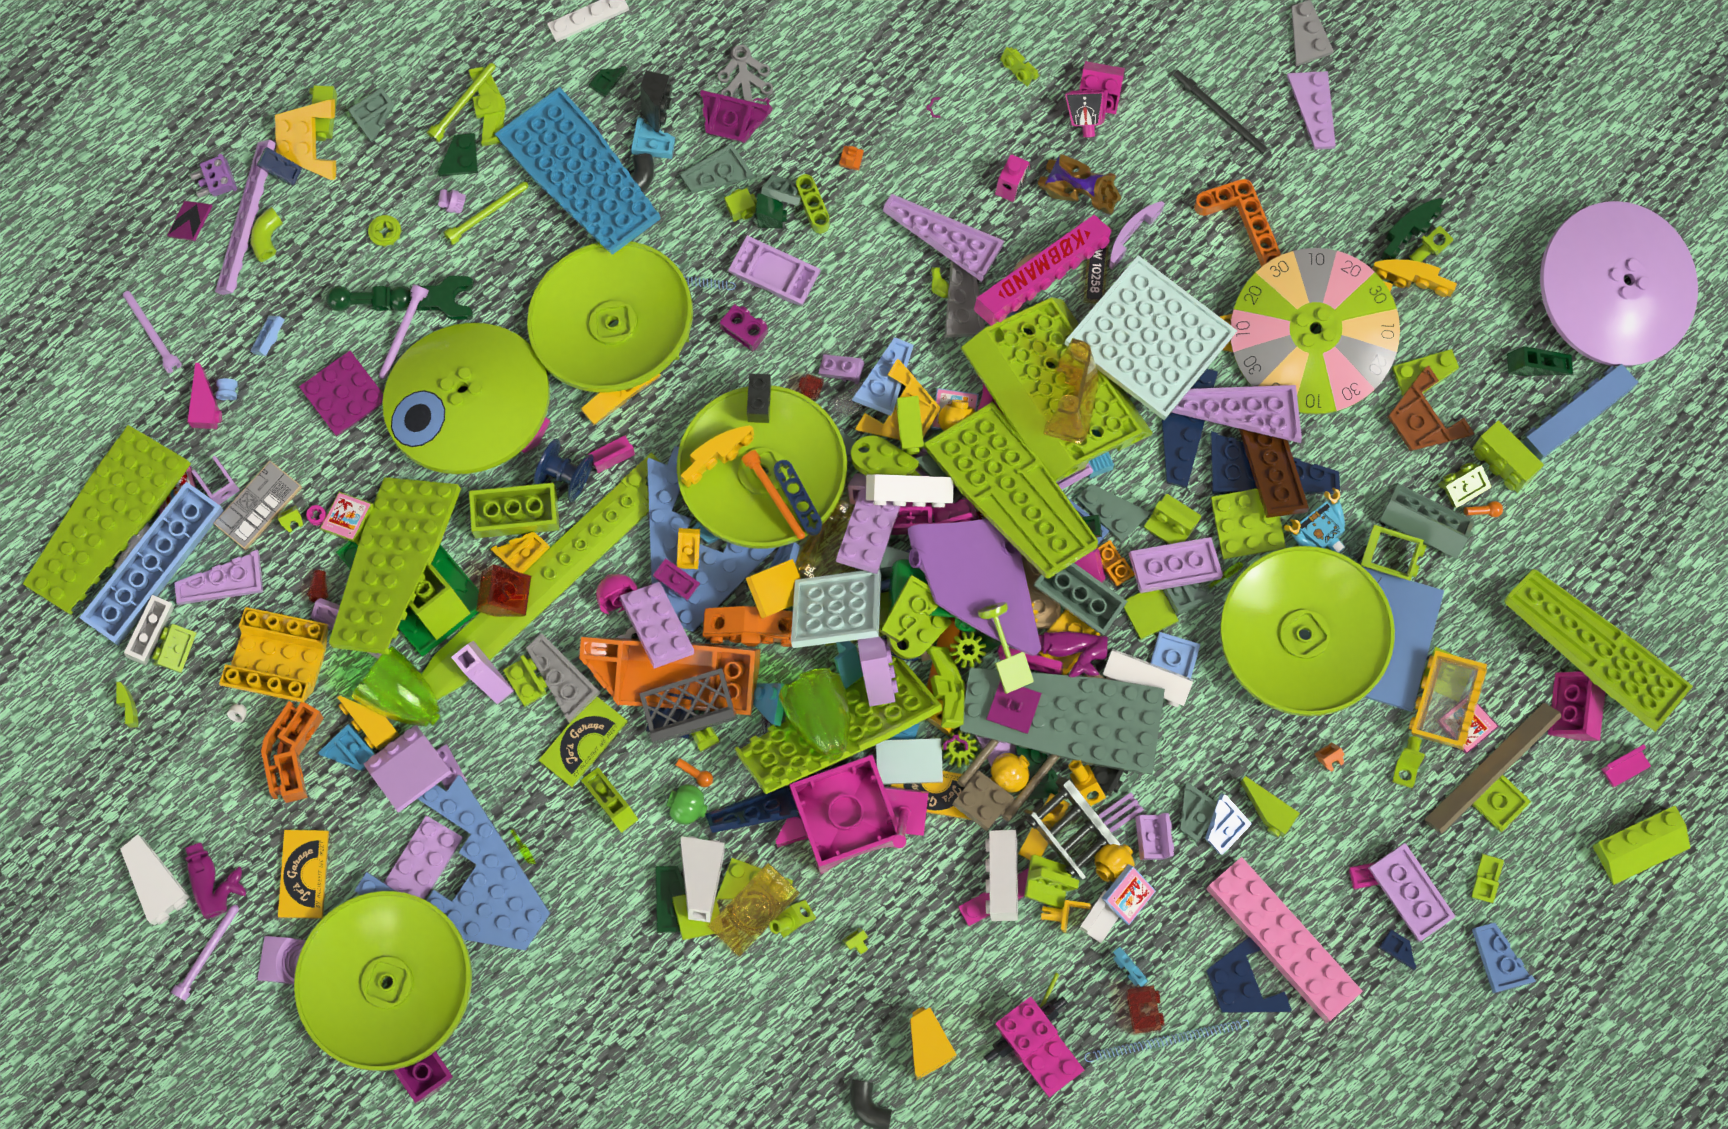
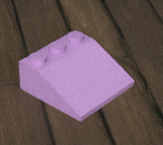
M880 637L858 639L869 705L875 706L895 702L894 693H898L896 680L891 679L895 678L894 666L889 665V663H893L891 651L886 650L885 642Z
M417 725L405 731L403 735L389 743L383 750L370 757L364 763L370 775L398 813L452 773Z

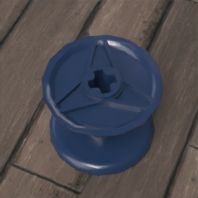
M556 438L545 449L536 468L533 484H543L549 476L556 478V481L560 483L563 481L569 484L567 498L571 503L581 493L591 473L594 457L592 454L586 455L579 465L572 463L569 458L563 459L558 456L560 442Z

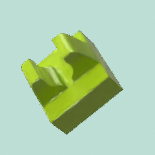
M296 505L277 515L280 524L288 532H292L290 527L291 521L297 522L300 527L303 526L301 514Z
M712 727L691 733L700 752L720 742Z
M858 928L842 939L850 950L855 947L860 954L868 950L863 942L868 936L861 928Z

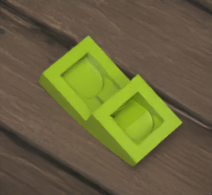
M116 682V703L121 707H125V724L130 728L139 727L137 709L130 691L122 682Z
M1481 854L1471 897L1494 903L1499 886L1498 880L1504 863L1503 859Z

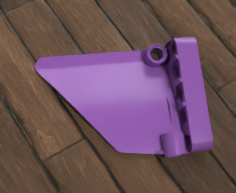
M988 519L956 523L918 524L908 528L912 548L909 553V563L911 567L920 568L924 572L933 599L937 605L975 629L1000 641L993 618L981 619L978 611L995 603L1007 602V612L998 616L1007 645L1028 655H1037L1041 650L1021 553Z

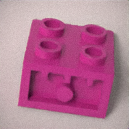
M967 498L959 500L955 504H945V507L932 508L935 520L933 524L979 520L976 507Z

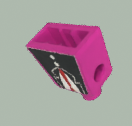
M1108 89L1067 92L1065 96L1072 126H1082L1083 137H1094L1095 125H1101L1105 121Z
M1011 154L999 176L995 195L1015 202L1030 172V163ZM1008 184L1012 189H1008L1004 185Z

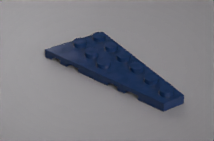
M1206 369L1191 389L1214 388L1218 371ZM1172 412L1165 420L1162 419L1167 484L1187 489L1205 420Z
M1211 431L1212 494H1230L1257 489L1243 442L1237 441V439L1232 437L1227 438L1218 435V433ZM1293 457L1304 494H1324L1325 491L1334 494L1332 488L1340 492L1339 471L1317 464H1309Z

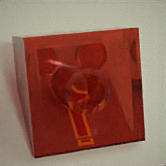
M495 564L486 568L481 573L476 611L495 617L526 616L531 576Z

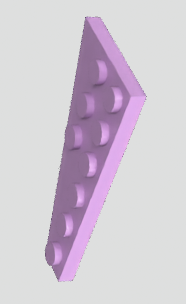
M894 194L890 195L883 208L884 213L981 282L1004 243L999 238Z
M1296 385L1190 389L1172 411V413L1298 443L1302 441Z

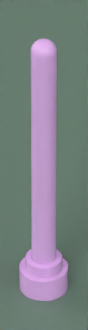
M413 284L410 290L412 292V299L379 373L381 379L387 378L420 300L422 301L423 298H426L429 290Z
M125 291L123 297L163 357V367L167 373L173 372L172 367L175 365L177 368H180L182 363L178 357L169 353L131 292Z
M237 905L230 907L183 982H179L178 985L173 987L172 994L184 1001L190 996L189 991L191 990L189 987L239 911Z

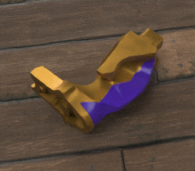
M1060 154L1057 160L1049 159L1046 170L1050 175L1049 177L1042 176L1038 181L1039 187L1047 191L1051 198L1078 202V195L1081 193L1091 198L1092 206L1095 209H1101L1104 213L1112 215L1117 201H1120L1122 198L1114 185L1115 174L1092 173L1089 166L1063 154Z

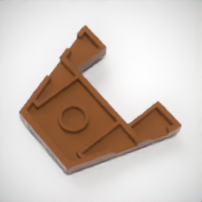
M1430 366L1422 370L1387 416L1410 452L1475 434L1465 418L1446 429L1422 394L1423 391L1439 382Z

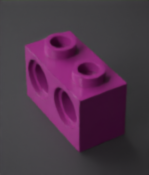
M734 304L719 322L720 329L754 352L768 334L767 324L762 319H755L751 316L750 311L745 307H739ZM735 318L742 319V322L739 324L732 323V320ZM751 330H757L759 332L757 335L754 336L748 334V332Z

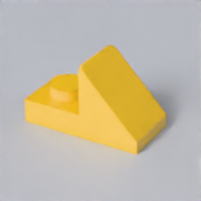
M679 528L677 567L698 569L700 529Z

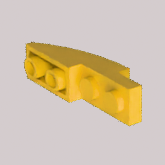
M1399 259L1375 262L1372 270L1382 280L1388 279L1393 281V284L1399 288H1409L1413 281L1419 288H1430L1441 297H1451L1457 285L1453 281L1438 276L1441 268L1423 262Z
M661 374L630 389L616 392H600L584 405L581 410L590 422L595 425L624 405L628 399L657 380Z
M749 425L726 431L698 447L690 454L693 464L681 474L682 483L687 487L697 484L701 480L702 474L707 469L711 470L717 464V459L723 464L728 460L732 461L735 459L739 450L743 446H748L753 441V427Z

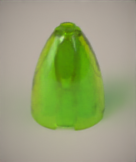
M391 645L388 648L390 650L389 654H382L369 669L370 671L364 677L363 682L357 685L351 697L368 709L388 719L413 726L427 727L429 724L434 726L441 715L438 714L440 707L431 687L407 657Z
M819 668L799 674L800 679L790 685L785 684L779 692L780 703L799 736L820 755L827 759L837 760L846 751L850 732L849 703L842 678L839 673L831 672L830 668Z

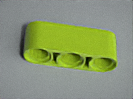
M808 174L800 175L796 180V189L798 196L801 197L800 201L814 232L819 234L825 233L830 227V219L812 176ZM807 184L810 188L802 189L801 186ZM810 202L818 203L815 207H810L808 204ZM817 220L825 221V223L822 225H819L815 222Z

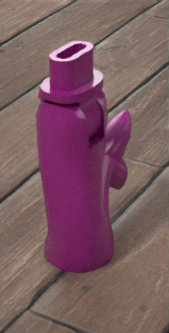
M1069 631L1044 632L1043 635H1038L1041 645L1040 651H1043V654H1046V651H1048V654L1051 656L1064 657L1083 652L1074 664L1069 674L1070 678L1077 677L1082 673L1089 676L1099 675L1091 661L1106 659L1107 636Z
M202 843L185 848L187 854L185 860L187 862L192 892L204 919H210L227 912V897L229 893L246 896L245 888L239 883L242 876L241 866L237 867L213 894L216 871L211 857L208 856V851H204Z

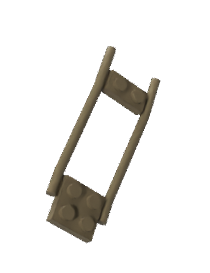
M991 739L958 779L957 783L965 787V789L952 805L984 830L988 831L1000 815L1006 821L1011 820L1060 756L1051 754L1019 796L1014 799L1011 794L982 772L977 771L999 743L997 740Z

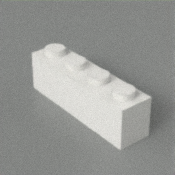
M866 475V501H873V505H886V501H893V506H906V502H913V506L925 507L926 503H932V507H945V503H953V480L951 477Z
M1112 649L1103 675L1107 676L1106 679L1164 688V698L1167 699L1166 703L1175 707H1179V704L1184 706L1193 684V679L1115 649Z
M1016 830L989 831V839L985 840L986 852H989L990 859H986V872H990V880H986V893H990V900H986V914H990L992 921H1018Z

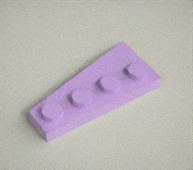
M1328 71L1287 73L1288 81L1292 87L1300 113L1303 116L1314 150L1335 149Z

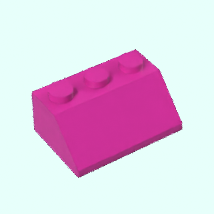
M1582 671L1555 672L1551 707L1559 711L1562 717L1549 728L1548 735L1580 741H1600L1605 691L1598 685L1593 684L1590 678Z

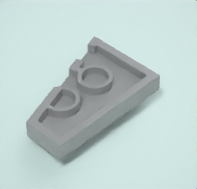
M1311 0L1293 5L1291 7L1295 65L1299 66L1333 54L1334 50Z

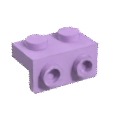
M1169 813L1136 816L1140 860H1161L1172 857L1174 855V843L1172 841V824Z

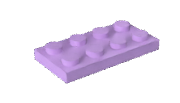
M861 489L836 562L877 574L900 506H893V501H886V505H873V501H866V490Z
M1211 537L1134 550L1129 553L1140 593L1218 580L1223 576Z
M660 582L620 595V601L653 668L694 654V648Z
M425 816L384 883L397 892L411 894L425 900L460 845L463 837L430 817Z
M1406 843L1401 844L1368 867L1418 942L1456 917Z

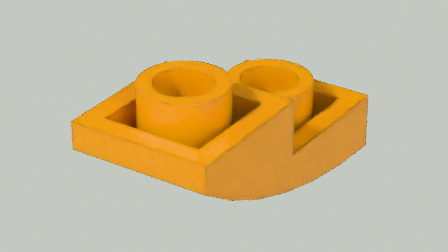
M1111 540L1098 547L1103 568L1116 586H1119L1135 575L1125 558L1120 556Z

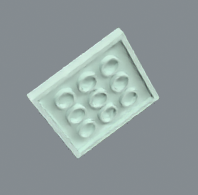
M864 570L795 580L791 633L792 647L798 648L879 637L880 570L877 574Z

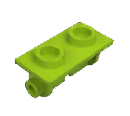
M1005 48L1000 60L1006 68H1009L1016 75L1020 82H1023L1028 87L1032 79L1035 81L1040 76L1038 70L1029 62L1024 64L1023 62L1026 59L1016 48Z

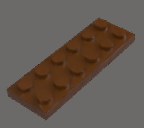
M1239 429L1266 518L1307 513L1309 509L1288 440Z

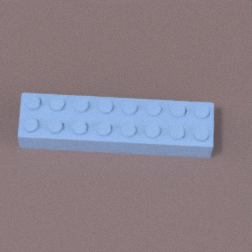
M186 482L79 618L119 646L143 615L151 596L157 597L209 531L213 523L223 513L222 507Z

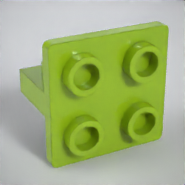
M1166 494L1162 501H1159L1155 506L1153 514L1144 525V528L1167 544L1185 542L1200 521L1201 515L1169 494Z
M1032 855L1024 896L1061 909L1064 907L1066 892L1078 889L1079 880L1071 878L1072 875L1068 874L1065 870L1066 865L1038 855Z

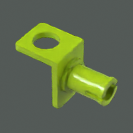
M1438 226L1427 237L1424 235L1421 237L1422 245L1409 258L1412 261L1422 262L1431 253L1437 256L1453 242V238L1442 226ZM1437 234L1444 235L1445 243L1436 245L1433 242L1434 236Z
M1410 736L1408 738L1407 747L1403 749L1396 763L1392 780L1394 783L1409 788L1414 787L1418 768L1425 757L1424 753L1419 752L1422 743L1419 737ZM1407 771L1411 775V779L1407 781L1401 779L1399 772Z
M803 900L791 905L770 922L769 928L772 933L778 934L780 932L782 937L785 938L802 925L815 920L816 916L807 901ZM800 907L807 911L808 917L802 915Z

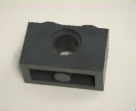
M749 373L748 422L769 423L771 375Z

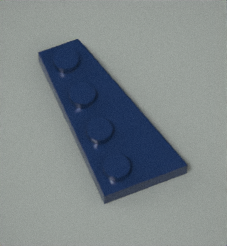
M788 785L768 794L762 793L705 814L712 833L799 816Z

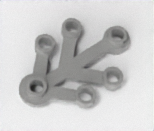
M744 45L735 46L731 51L732 60L724 70L718 73V80L721 83H727L730 80V74L738 65L739 73L729 86L721 91V95L728 92L731 94L730 97H733V93L742 84L744 100L755 102L752 100L750 83L761 89L763 95L768 96L772 94L773 86L771 83L764 82L747 70L748 64L758 70V74L761 77H767L770 74L769 66L751 57L748 47ZM739 53L745 54L742 58H739L737 55ZM762 68H766L768 70L766 73L760 72ZM722 74H726L728 76L726 79L720 78ZM769 86L771 89L766 92L763 88Z

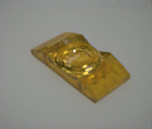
M768 862L708 927L740 957L768 928L770 922L775 920L800 892Z

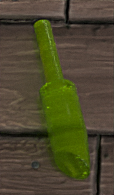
M1237 562L1222 572L1223 576L1221 579L1213 581L1208 587L1211 589L1223 579L1230 578L1243 567V564Z
M512 829L510 832L518 843V849L528 864H536L527 845H523L515 830Z

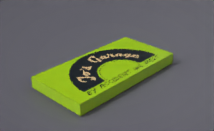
M596 697L568 724L541 756L539 762L573 788L628 721L599 697Z

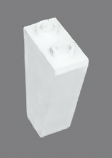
M137 835L120 848L147 920L153 925L157 923L158 925L163 924L169 919V913L174 909L180 910L187 904L186 900L190 896L143 837Z
M681 836V857L688 919L711 922L724 859L725 843L717 840H702L694 836Z

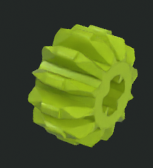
M962 632L963 641L958 636H955L954 640L958 645L950 644L951 648L956 649V651L950 653V656L958 655L954 663L957 664L960 660H963L962 668L966 667L967 661L970 668H973V659L980 664L982 661L978 655L986 656L985 652L979 651L981 648H985L986 644L978 645L982 637L979 636L974 641V632L969 634V639H967L966 633ZM964 645H971L973 647L971 650L973 651L972 655H965L963 653L965 650L962 649Z
M959 730V738L968 743V750H965L964 743L958 742L955 738L953 742L947 743V750H943L942 746V751L947 752L943 755L944 760L951 757L949 761L950 766L955 761H958L957 767L961 768V761H964V764L969 766V759L975 760L976 756L973 753L978 752V747L973 746L976 743V739L968 741L970 734L966 733L965 737H962V733ZM953 732L949 734L951 739L955 735ZM963 745V750L965 751H960L959 753H957L956 747Z

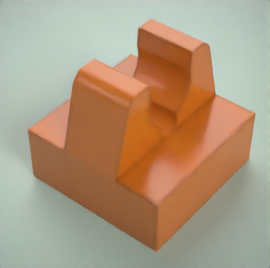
M850 145L849 147L844 146L839 166L859 171L864 150Z
M1332 742L1314 754L1317 760L1331 772L1334 770L1332 767L1333 762L1336 761L1340 765L1344 764L1343 756L1345 754L1342 748Z

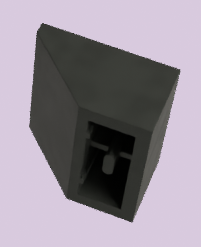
M646 70L640 85L641 113L653 130L659 133L661 125L666 123V111L670 110L673 99L670 96L673 85L670 84V75Z

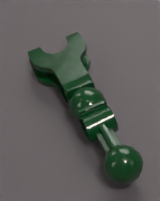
M449 276L439 285L420 286L429 291L426 298H423L422 301L420 300L416 310L441 311L451 320L472 319L473 311L471 308L456 304L455 298L460 292L470 291L473 288L474 280L468 276ZM338 285L328 291L326 302L329 308L338 312L347 310L351 305H371V309L376 311H392L393 308L403 312L409 306L412 292H410V288L402 285L396 286L393 289L390 286L372 287V292H350L346 287Z

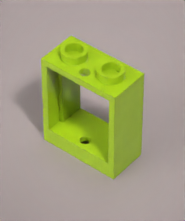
M900 397L896 400L901 450L909 455H917L924 447L919 397Z
M1374 524L1361 566L1411 581L1412 577L1416 578L1420 566L1416 565L1418 557H1423L1427 545L1423 544V539ZM1381 532L1416 543L1407 573L1371 562Z

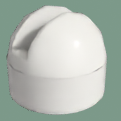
M237 703L230 707L227 715L235 722H242L247 710L243 704L239 705Z

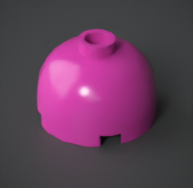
M610 574L599 583L596 590V598L602 612L609 614L608 611H613L623 606L620 601V595L638 589L633 579L625 574ZM622 607L619 610V612L624 611V607Z

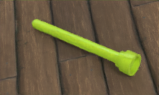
M489 63L440 123L431 126L427 130V134L431 138L435 137L438 143L442 140L445 128L495 70L496 66L494 63Z
M520 183L457 228H448L443 232L445 237L450 239L452 245L460 241L461 234L525 191L529 186L528 183Z

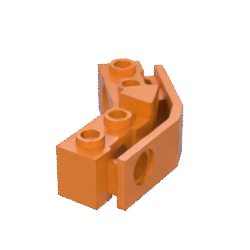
M755 606L705 608L703 637L709 639L710 643L722 644L723 641L730 640V642L742 643L748 647H755L760 643L773 644V642L781 643L783 647H792L793 611L781 610L761 618L758 608Z
M289 701L263 739L261 753L269 792L274 800L278 799V795H282L286 803L308 798L299 755L324 718L319 710L305 702H301L295 708L294 704ZM279 739L277 755H273L275 765L272 766L270 760L272 748L276 740ZM278 772H279V774H280V779H281V784H282V785H280V786L277 785V782H276V780H277L276 773H278Z

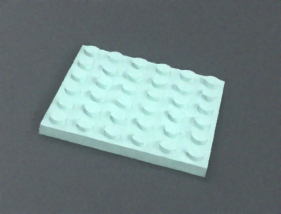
M1138 255L1065 340L1064 344L1165 420L1228 344L1237 330Z

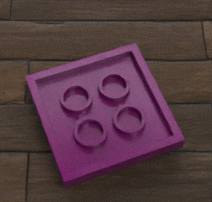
M351 350L299 386L336 437L383 404L382 391Z

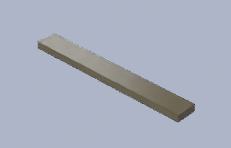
M1543 703L1424 819L1425 822L1439 833L1445 832L1562 717L1560 712Z

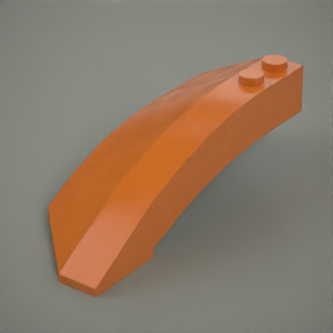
M581 637L579 659L584 665L588 666L594 674L593 676L611 694L617 705L643 706L639 693L722 668L736 714L751 715L754 691L759 674L761 649L691 643L694 648L693 655L653 668L640 639ZM720 676L711 677L707 685L717 690L721 684ZM697 682L690 683L686 691L697 696L702 685ZM705 687L700 699L710 704L716 692ZM673 688L668 693L680 695L681 691ZM655 694L646 697L650 707H656L661 699ZM668 694L665 697L675 703L678 697L669 696ZM718 695L713 706L718 709L728 707L726 698ZM682 698L679 705L690 709L692 700ZM664 700L661 707L673 708L674 705ZM698 701L693 710L706 711L708 706Z

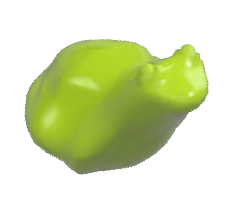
M932 267V292L942 298H948L949 283L941 277L940 267Z

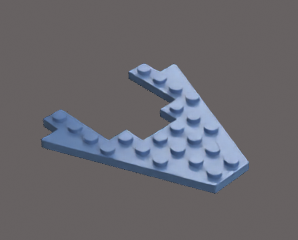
M674 446L667 465L650 458L647 460L652 584L659 582L653 577V574L665 558L677 566L679 528H688L691 522V518L672 511L680 493L677 477V456L679 450L677 446ZM728 542L724 553L699 544L698 569L680 568L700 583L688 602L661 583L683 629L694 632L704 621L705 608H717L777 547L755 549L737 546Z
M458 775L448 791L435 785L417 799L471 834L459 853L475 863L476 867L453 901L436 890H433L427 901L439 908L452 920L464 940L526 950L551 914L463 777ZM366 872L354 891L364 895L372 892L395 890L369 872Z

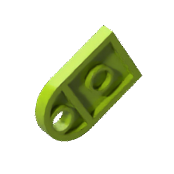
M879 436L860 438L851 449V462L853 466L865 476L873 474L909 476L919 466L917 459ZM862 447H866L869 449V451L866 453H862L859 451V449Z
M927 616L902 639L906 642L907 647L905 650L899 649L897 642L887 636L888 646L900 658H917L936 641L952 621L948 617Z

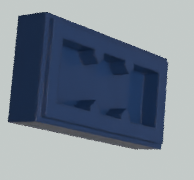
M268 147L264 149L256 165L291 186L295 185L302 170L301 166Z

